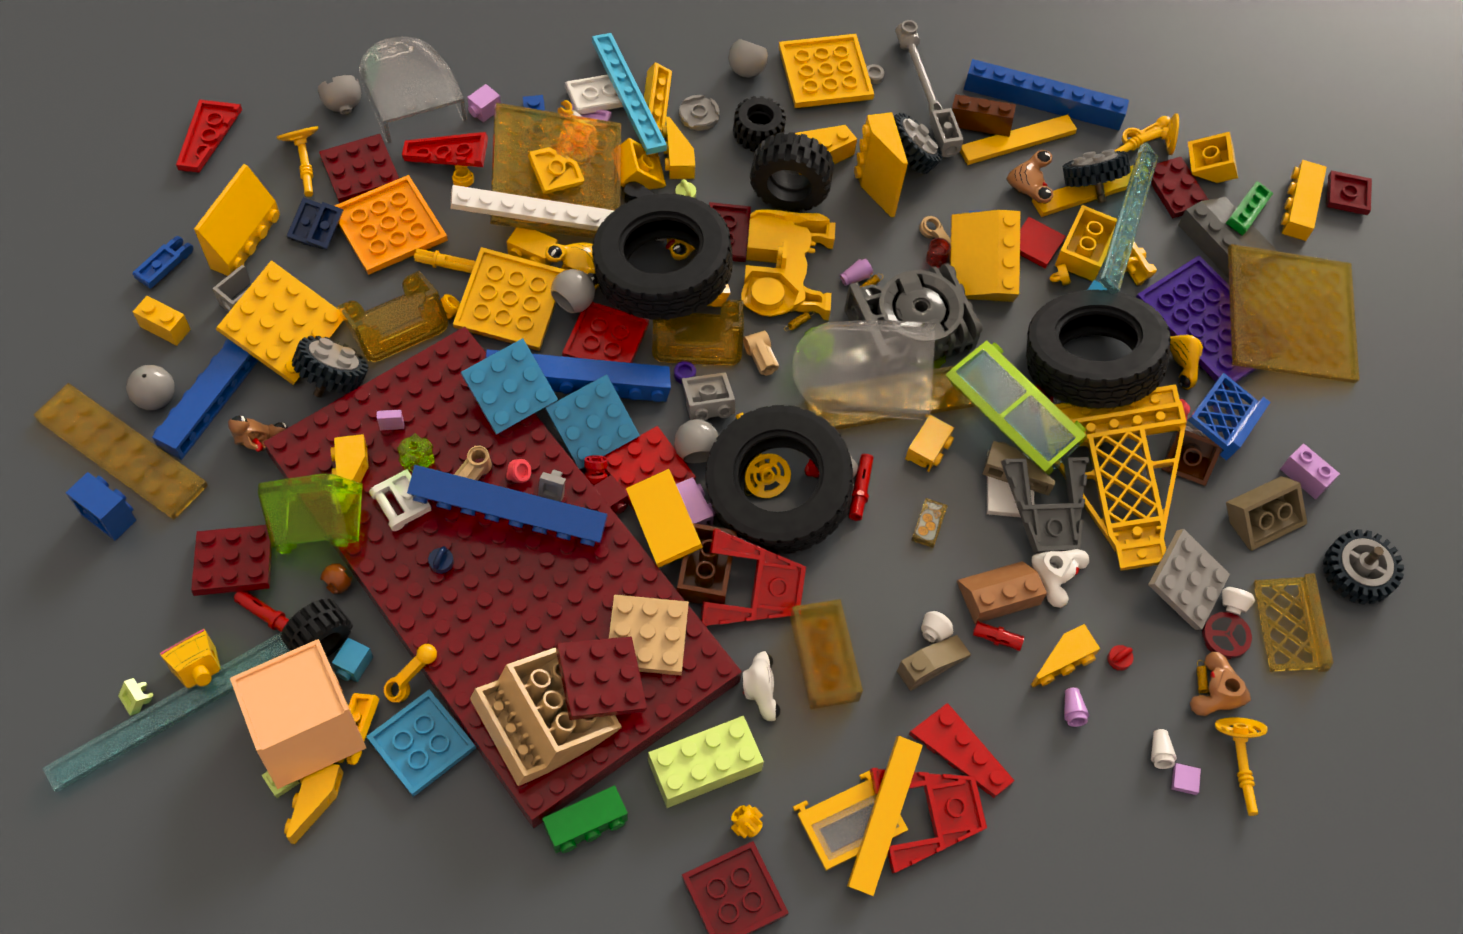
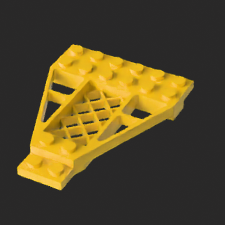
M1176 384L1157 387L1148 396L1146 395L1145 398L1116 408L1094 409L1074 406L1069 403L1054 404L1073 423L1078 421L1086 429L1084 433L1087 435V439L1080 446H1087L1089 448L1093 470L1085 472L1087 479H1093L1096 482L1103 518L1099 517L1083 494V499H1085L1084 507L1114 551H1116L1120 571L1159 565L1166 552L1164 535L1187 423ZM1042 406L1039 407V415L1046 451L1052 459L1057 455L1055 450L1064 449L1075 439V436ZM1179 431L1175 458L1152 461L1146 436ZM1128 438L1138 443L1133 451L1122 445ZM1104 442H1108L1115 447L1109 455L1099 449ZM1140 447L1142 450L1143 458L1136 454ZM1118 449L1129 455L1123 464L1113 458ZM1097 454L1106 459L1100 468ZM1132 458L1143 464L1138 472L1127 467ZM1109 462L1119 468L1114 476L1103 470ZM1061 463L1058 469L1066 479L1064 464ZM1173 466L1166 505L1162 509L1153 469ZM1145 468L1148 479L1141 476V473L1144 471ZM1122 471L1133 476L1128 485L1117 479ZM1101 475L1110 480L1105 488L1103 487ZM1137 479L1148 486L1142 494L1131 488ZM1113 483L1124 489L1119 498L1108 492ZM1149 491H1151L1153 501L1145 497ZM1127 492L1138 498L1133 507L1122 501ZM1106 497L1115 502L1109 511ZM1141 501L1152 507L1147 516L1136 510ZM1118 505L1129 511L1123 520L1112 513ZM1132 514L1140 518L1127 521Z

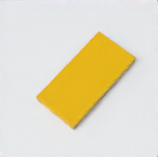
M669 469L626 488L658 568L703 548Z

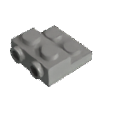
M726 372L682 378V388L690 420L701 419L706 421L710 417L728 418L731 414H735V398Z

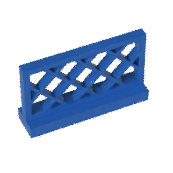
M1222 373L1188 421L1223 449L1219 455L1227 461L1242 446L1270 404V401L1264 396L1258 401L1225 373ZM1223 383L1226 386H1228L1230 390H1225ZM1215 395H1220L1222 401H1217ZM1228 396L1233 397L1235 403L1230 402ZM1241 398L1250 405L1243 404ZM1207 406H1212L1214 412H1209ZM1220 407L1225 408L1227 414H1223ZM1233 409L1238 410L1240 416L1235 415ZM1197 416L1204 417L1207 424L1202 422ZM1212 418L1217 419L1219 425H1214ZM1225 420L1230 421L1232 427H1228ZM1218 432L1223 433L1225 440L1218 435Z

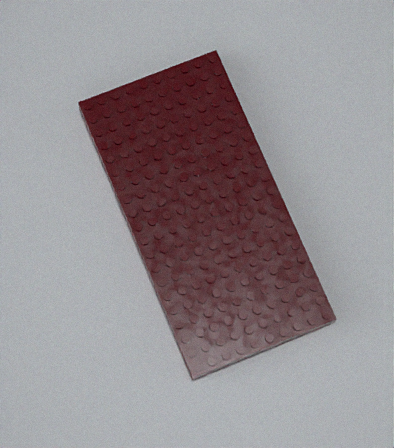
M463 327L263 443L269 457L411 657L414 658L416 656L418 648L423 644H431L436 648L437 657L435 661L431 664H426L421 671L534 829L543 822L542 818L561 810L740 683L742 671L688 605L682 675L640 672L647 704L645 712L615 715L622 727L613 735L557 769L523 785L518 786L470 700L475 688L497 681L506 664L555 648L558 643L609 639L614 595L677 601L685 600L535 413L497 435L495 434L460 374L463 370L484 360L486 356L484 349L468 329ZM401 410L404 419V429L380 430L377 421V411ZM364 434L368 450L369 467L347 511L342 513L339 504H335L333 498V490H337V483H334L332 478V468H336V461L332 462L331 447H335L334 438ZM474 446H483L488 450L492 467L478 481L538 496L539 481L542 473L551 474L553 470L563 472L562 478H566L564 497L561 502L608 514L601 544L595 542L594 547L581 544L580 538L572 536L570 540L556 537L557 532L547 530V534L532 531L533 526L523 524V528L508 525L509 520L500 518L499 522L484 519L485 514L476 512L475 516L460 513L461 508L452 506L451 510L436 507L437 502L428 500L431 511L408 522L400 530L392 531L388 525V518L377 500L371 497L369 490L408 469L412 476L414 465L455 474L467 459L468 451ZM479 458L475 460V463H480L484 461V459ZM525 459L529 462L531 476L527 482L514 483L506 479L508 465L512 460ZM386 492L385 496L397 516L404 513L392 492ZM445 546L453 554L454 564L450 571L442 574L436 573L430 568L428 557L436 548Z

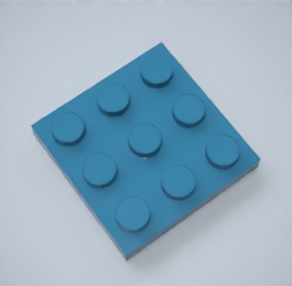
M523 338L460 373L496 435L558 400Z
M607 374L545 407L579 469L584 467L585 457L593 455L604 456L640 436Z
M430 689L366 736L370 744L412 797L416 796L476 749L475 744Z

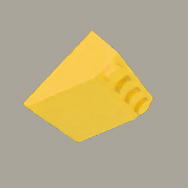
M893 113L867 115L866 124L862 127L863 139H860V152L857 153L858 164L854 167L855 178H859L861 187L890 217H895L908 162Z
M245 164L241 166L194 228L210 269L226 276L230 275L241 265L244 266L245 261L255 252L256 246L266 237L268 230L273 223L278 221L280 215L275 199Z
M991 210L951 215L950 266L955 268L956 277L959 283L964 286L967 299L1014 302L1018 297L1020 277V211Z

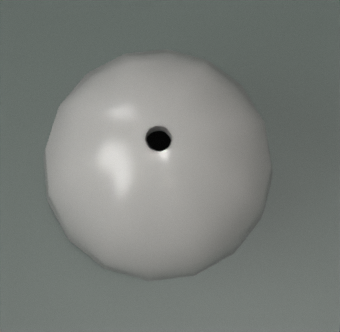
M738 39L729 50L728 60L730 67L736 74L751 78L758 76L764 71L768 62V53L765 47Z
M577 269L564 270L552 282L551 295L565 311L578 313L583 312L591 305L595 296V287L593 280L587 273Z
M144 365L138 367L130 374L126 382V392L129 400L140 409L147 411L157 410L166 406L172 400L175 384L172 376L164 368L157 365Z
M701 419L689 420L681 425L676 432L674 447L684 462H707V458L710 457L709 452L719 435L709 422Z

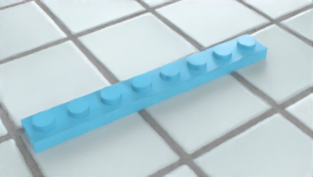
M612 33L592 36V44L646 154L667 151V144Z

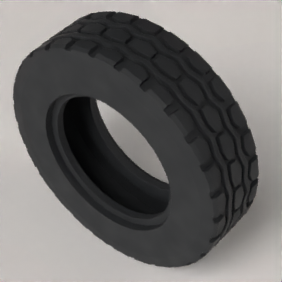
M665 193L643 196L642 198L629 201L615 209L614 212H611L604 219V222L597 229V233H595L592 245L597 281L606 299L615 307L620 308L621 311L643 319L669 320L698 312L718 298V295L726 288L732 273L731 237L726 222L710 205L690 196ZM658 239L681 240L692 245L698 251L695 258L688 265L677 271L664 274L643 272L628 262L635 250L650 241Z
M1082 290L1065 294L1049 301L1045 306L1043 305L1030 321L1027 332V368L1032 379L1035 380V383L1044 392L1062 402L1094 409L1116 408L1129 405L1145 398L1146 395L1148 396L1163 381L1167 371L1171 337L1169 327L1155 308L1143 300L1125 293L1110 290ZM1101 335L1124 342L1130 347L1132 352L1112 361H1090L1070 354L1063 346L1077 337Z
M791 405L765 406L749 411L738 419L736 418L716 438L717 441L713 443L705 468L707 470L705 473L707 492L715 516L721 526L737 532L738 538L775 554L796 553V551H803L811 548L814 544H819L826 539V536L831 535L838 528L839 523H842L852 500V461L844 439L841 438V434L822 416H817L816 413L810 410H803L801 407ZM774 448L794 449L805 454L816 465L819 471L818 485L812 496L799 507L782 512L767 511L751 503L743 494L741 480L747 465L753 458L766 450Z

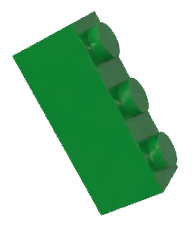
M614 785L542 818L555 853L560 851L567 853L577 847L576 844L584 840L591 842L599 838L601 833L608 829L615 831L623 827L625 822L628 821V813Z

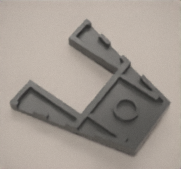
M1068 457L1063 459L1069 503L1032 505L1026 458L1004 459L1001 461L1034 553L1080 550L1083 525L1081 511L1085 504L1083 490L1087 482L1085 469L1086 463L1089 461L1088 457Z

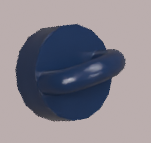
M445 546L436 548L429 554L428 562L432 571L442 574L450 571L453 567V554Z

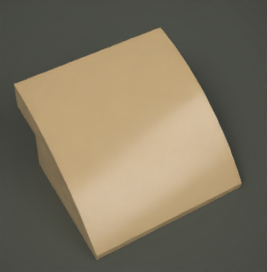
M556 648L506 664L497 681L475 688L470 697L472 704L518 786L570 762L613 735L622 727L615 715L569 720Z

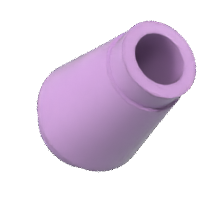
M859 259L840 274V279L847 286L870 278V275L873 274V269L867 259Z
M1068 688L1065 690L1064 719L1069 726H1083L1088 722V710L1079 689Z

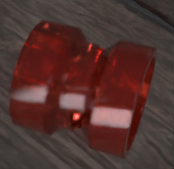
M944 238L933 239L929 244L926 255L927 263L937 268L941 267L942 264H946L951 249L950 243Z

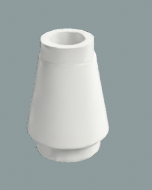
M1164 729L1155 730L1153 732L1151 761L1156 768H1171L1175 765L1177 757L1168 731Z

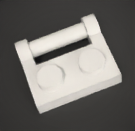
M408 469L375 485L369 490L371 497L377 500L388 518V525L392 531L400 530L408 522L431 511L428 501L427 504L412 500V495L407 494L411 480V474ZM386 492H392L404 513L397 516L385 496Z

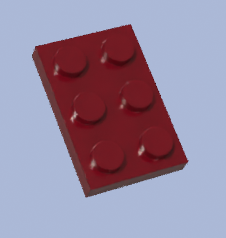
M1182 157L1145 167L1146 172L1151 178L1150 184L1172 219L1183 216L1185 210L1201 201L1209 200Z

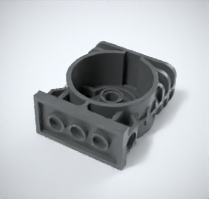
M948 263L942 264L940 271L934 266L930 267L929 271L911 270L900 273L891 278L883 288L874 284L860 287L858 282L849 284L844 310L876 380L885 378V374L888 371L903 368L905 363L913 365L933 363L944 356L951 355L953 349L956 353H962L965 346L968 350H973L978 344L980 333L983 330L982 323L976 318L973 305L966 298L964 286L959 283L955 268ZM896 302L895 315L892 309V303ZM949 313V317L943 325V327L946 330V332H944L941 324L944 320L945 314Z

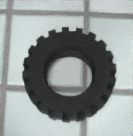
M784 132L778 133L775 137L772 135L758 145L751 167L750 184L758 197H762V201L766 204H771L773 208H782L783 211L788 212L789 210H794V212H800L803 209L805 211L811 210L813 206L817 207L828 197L834 171L833 158L830 152L827 151V148L823 144H819L818 140L813 137L811 139L806 134L801 133V135H797L795 132H789L788 134H784ZM782 170L796 171L802 175L788 174Z

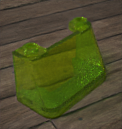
M317 474L258 484V497L270 543L273 548H276V552L291 553L292 549L297 548V544L315 541H331L333 546L347 547L348 543L359 542L362 483L333 474Z

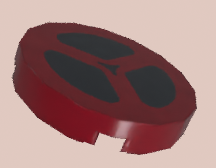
M1219 612L1212 615L1206 621L1202 630V637H1204L1207 649L1211 652H1220L1227 659L1241 657L1250 648L1252 642V634L1248 624L1241 617L1230 612Z

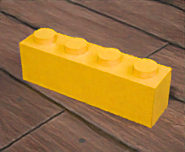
M1302 160L1298 167H1294L1291 174L1293 182H1291L1287 191L1290 197L1287 198L1284 209L1287 211L1281 220V225H1283L1282 234L1307 241L1315 227L1326 166Z

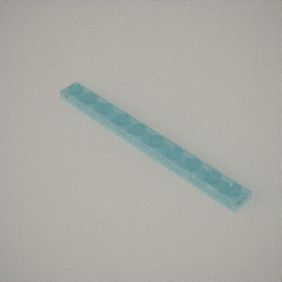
M1147 142L1139 147L1099 278L1102 286L1112 295L1120 291L1159 157Z
M282 632L222 665L220 671L211 676L212 679L208 685L198 686L196 684L191 688L184 687L43 767L42 769L53 790L58 792L234 691L230 680L231 677L290 652L281 640Z

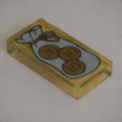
M925 498L911 541L934 548L948 505Z

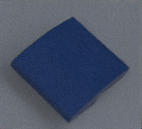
M303 197L287 233V238L305 245L327 250L344 210L325 202L320 204Z

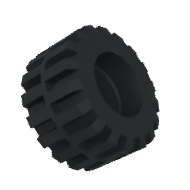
M753 96L751 99H744L743 103L740 102L738 108L735 109L733 135L737 139V143L743 144V148H749L750 151L755 152L758 145L762 141H766V138L772 135L775 137L776 134L784 132L786 113H784L783 107H779L780 103L777 101L773 102L772 98L766 99L764 96H760V98Z
M325 598L310 603L293 615L282 630L281 640L292 651L319 639L328 657L346 641L353 626L335 601Z

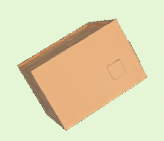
M319 639L230 678L256 751L277 789L366 749L341 686Z

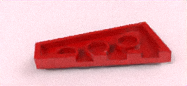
M199 99L176 163L178 170L200 173L241 113V104Z
M486 132L405 140L402 157L407 162L484 167L488 136Z
M948 703L909 733L915 740L918 739L924 743L931 752L937 753L948 761L947 764L951 767L957 768L966 776L975 777L977 786L993 798L1015 781Z

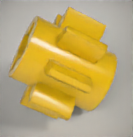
M750 804L747 807L745 805L739 806L732 813L731 821L734 824L731 826V829L743 838L747 836L749 838L754 837L762 829L760 818L763 814L756 807L752 808Z

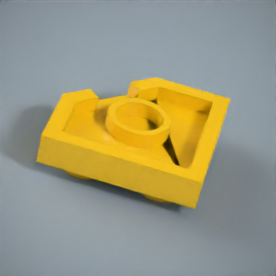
M550 147L528 153L529 161L543 194L583 185L585 180L577 161L558 155L557 151Z

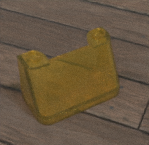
M420 271L408 275L403 280L402 288L404 295L365 312L357 301H348L337 306L361 352L370 362L385 359L439 335L446 330L448 319L439 293Z
M728 300L724 302L721 306L720 315L692 313L691 315L676 319L653 320V357L659 362L679 363L682 361L691 362L692 364L735 365L739 363L742 358L744 333L743 300Z

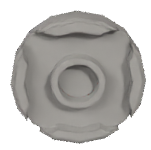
M692 95L684 99L679 108L680 121L691 130H708L714 127L719 120L720 110L718 104L712 98H705L704 95Z

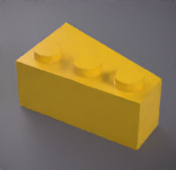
M846 125L795 133L797 135H801V133L806 134L808 138L812 139L813 137L817 139L819 144H823L827 151L830 152L834 164L853 156L855 153L857 138Z

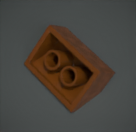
M955 94L952 111L959 128L1010 137L1016 104Z

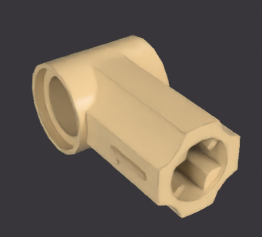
M765 330L743 337L745 350L749 356L752 355L761 375L768 376L778 370L779 364L771 350V341Z
M483 446L472 447L467 453V459L454 475L478 481L492 467L488 450ZM479 458L484 459V461L480 463H475V460Z

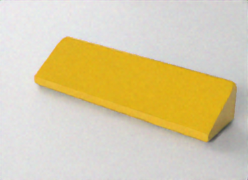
M655 62L647 71L644 99L662 134V125H665L672 71Z

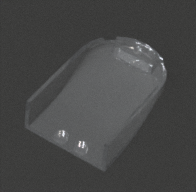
M406 36L391 37L377 42L363 55L359 65L361 81L387 143H391L388 123L452 104H456L463 122L467 121L464 97L452 71L440 54L427 42Z
M858 320L821 324L810 330L800 340L794 352L792 376L796 388L811 405L826 412L925 420L930 416L936 323Z

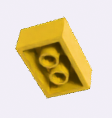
M1082 205L1054 266L1066 264L1069 272L1090 281L1095 280L1122 221Z

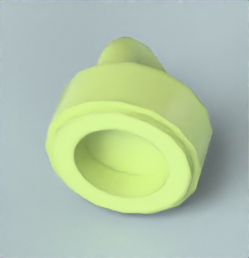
M682 179L681 183L676 186L675 194L695 198L696 187Z

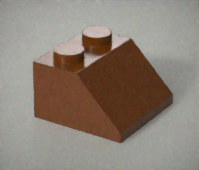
M1186 426L1176 475L1206 486L1222 448L1200 430ZM1179 431L1174 432L1164 460L1175 458ZM1173 466L1162 467V470L1172 473Z

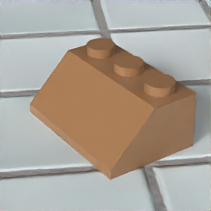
M1023 561L957 580L974 624L977 621L984 622L1041 605L1047 594L1038 572Z

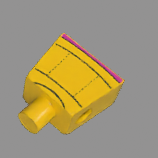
M205 629L198 631L160 653L170 671L186 688H191L196 684L198 686L208 685L211 682V676L221 669L216 647Z

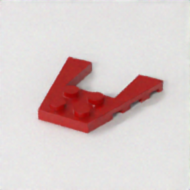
M713 529L710 553L757 559L750 608L703 601L700 620L705 626L800 614L806 566L719 529Z
M870 769L875 795L878 794L885 769ZM914 772L909 789L924 787L935 838L890 846L887 854L892 874L987 828L975 777Z

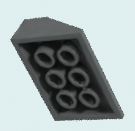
M1226 197L1201 201L1185 210L1178 225L1233 284L1281 256L1253 225L1242 236L1226 224V221L1236 209Z

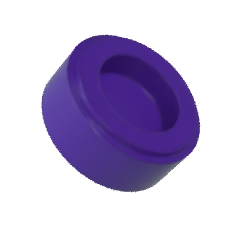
M679 362L674 368V378L680 384H682V378L696 377V367L691 362Z

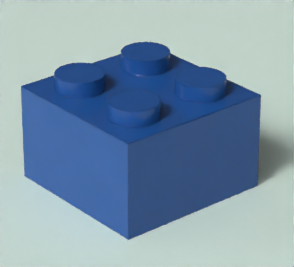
M87 472L65 493L84 518L116 541L136 521L132 514L134 509L125 501L127 498L118 489L112 491L108 488L109 484L101 476L98 475L95 478Z

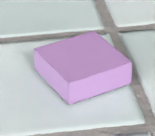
M401 410L377 411V421L380 430L404 429V419Z
M1175 763L1173 766L1171 790L1197 795L1199 793L1201 769Z

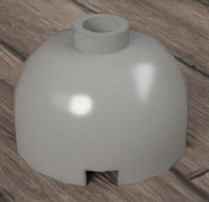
M352 75L336 76L332 78L333 82L327 84L324 81L318 86L317 90L322 103L331 111L348 114L360 102L362 93L359 80H355V77Z

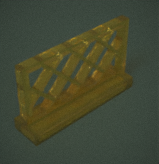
M1315 573L1305 574L1304 577L1255 580L1254 588L1270 672L1318 669V672L1329 671L1333 664V658ZM1287 585H1298L1300 593L1296 598L1284 590ZM1270 586L1277 593L1272 599H1269L1262 594L1261 587ZM1280 594L1291 601V604L1286 609H1283L1274 602ZM1294 604L1304 612V616L1300 620L1288 612ZM1269 606L1281 613L1276 621L1266 615V610ZM1284 616L1296 624L1290 632L1278 624ZM1298 627L1308 632V639L1305 642L1293 635ZM1274 628L1286 636L1280 644L1270 637V632ZM1288 638L1300 646L1295 654H1292L1282 646ZM1305 649L1312 655L1313 662L1305 663L1297 656ZM1278 650L1290 658L1286 664L1275 663L1274 655Z

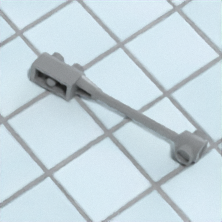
M906 20L899 24L895 30L900 48L910 52L929 103V123L940 151H942V156H955L960 152L964 139L952 108L943 109L935 98L916 48L920 43L917 34L918 25L912 20Z

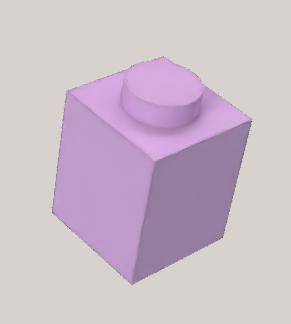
M487 84L467 97L469 113L482 122H485L501 110L500 95Z

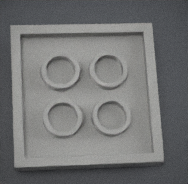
M1180 529L1176 531L1148 585L1194 630H1202L1230 573L1185 529Z

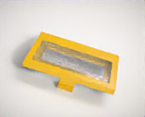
M870 770L859 775L861 780H866L865 782L808 809H805V806L809 805L807 800L793 806L794 811H799L797 816L825 871L856 857L877 797L874 794ZM901 815L899 816L893 838L908 831Z

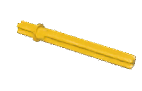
M416 249L414 254L416 262L430 264L433 268L439 266L472 273L476 262L474 260L441 254L438 250L432 252Z

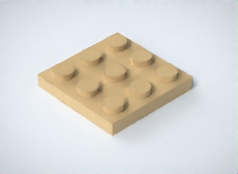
M614 595L609 638L632 636L639 672L682 675L689 602Z

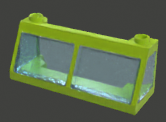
M986 340L946 374V377L952 386L960 390L1033 463L1035 462L1044 473L1050 475L1063 462V459H1066L1087 439V435L1084 433L1086 429L1078 421L1073 423L1002 355L1004 351L995 342L991 345Z

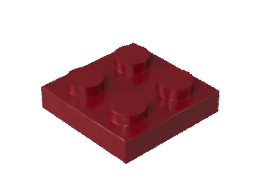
M1331 170L1328 175L1327 207L1368 215L1371 211L1372 178Z

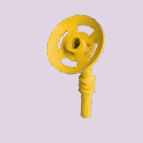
M1174 113L1167 127L1143 135H1135L1115 151H1134L1142 146L1143 143L1161 137L1162 140H1165L1168 154L1172 155L1178 138V113Z
M318 126L296 130L276 137L277 140L294 141V145L298 147L301 163L299 167L300 178L303 180L306 197L313 196V169L309 164L305 143H307L306 138L319 129Z
M739 413L735 417L738 419L744 413ZM760 453L749 463L745 471L747 488L755 496L761 498H771L779 495L787 488L791 479V470L786 460L779 455L771 453ZM778 462L783 466L784 476L781 475L780 468L777 465ZM773 466L776 468V474L772 470ZM751 473H753V479L757 484L756 487L751 483ZM757 473L761 477L760 481L757 479ZM775 481L779 483L777 487L771 490H764L765 485H770Z
M1229 717L1219 719L1215 722V728L1228 736H1232L1233 741H1235L1239 769L1237 777L1239 787L1243 789L1247 813L1249 816L1258 815L1253 790L1255 783L1252 776L1253 773L1249 770L1246 742H1248V738L1265 735L1268 728L1265 724L1248 718Z

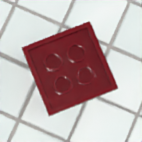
M381 134L319 151L339 204L399 179Z
M272 525L197 531L191 588L193 596L270 589Z
M632 636L566 642L556 645L569 720L646 711L647 704Z
M754 841L682 874L684 884L708 934H751L789 914Z

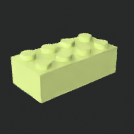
M744 716L648 752V763L667 808L762 771L764 763Z

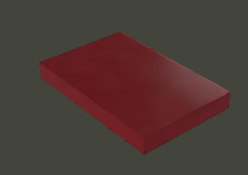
M709 202L711 208H714L723 217L729 228L733 261L746 262L751 206Z

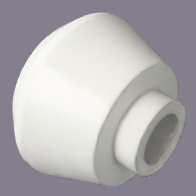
M1226 587L1222 590V604L1226 607V612L1240 616L1241 612L1246 613L1255 602L1253 594L1242 589Z
M927 612L924 615L921 626L922 635L931 643L943 641L953 634L952 622L940 612Z

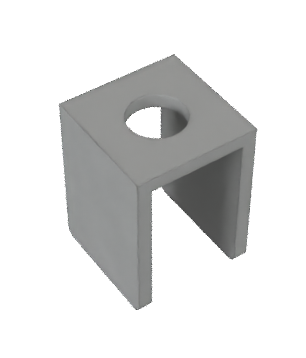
M241 265L213 287L219 305L227 312L233 308L247 290L236 299H231L251 283L245 266Z

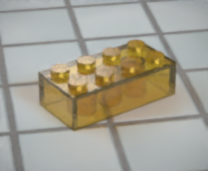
M841 599L793 606L790 620L810 709L858 702L863 689Z

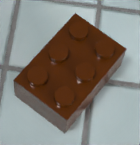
M693 523L703 548L683 556L677 591L688 602L703 604V601L725 604L733 556L710 553L713 529H719L737 537V532L731 529Z

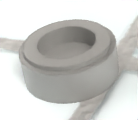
M872 64L866 67L871 84H879L883 81L884 69L881 66Z

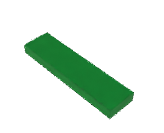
M1256 181L1226 221V224L1243 236L1271 198L1273 192Z

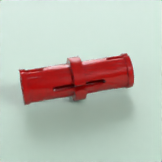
M977 621L973 631V636L992 641L994 645L998 646L1001 644L1017 651L1021 650L1024 636L1006 631L1004 627L999 626L997 628Z

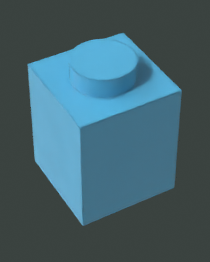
M347 638L332 661L336 671L335 674L345 681L351 679L358 682L373 659V655L369 647Z

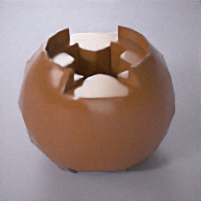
M332 563L322 571L320 580L328 584L326 588L331 593L340 594L349 588L352 576L349 577L345 573L347 569L340 563Z

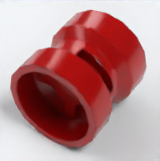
M599 455L584 458V467L586 468L584 475L592 485H596L607 478L605 469L608 465V459Z

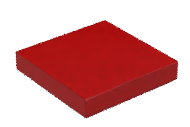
M1028 217L1020 229V256L1046 269L1066 236Z

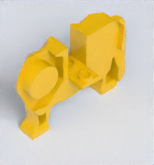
M756 210L750 214L746 260L776 263V268L746 265L741 302L748 309L762 316L772 317L793 311H814L823 320L829 321L832 293L823 294L820 291L811 290L803 286L808 266L805 256L807 253H815L816 251L814 248H810V246L820 243L829 249H833L836 223L830 222L829 218L819 213H795L781 210Z

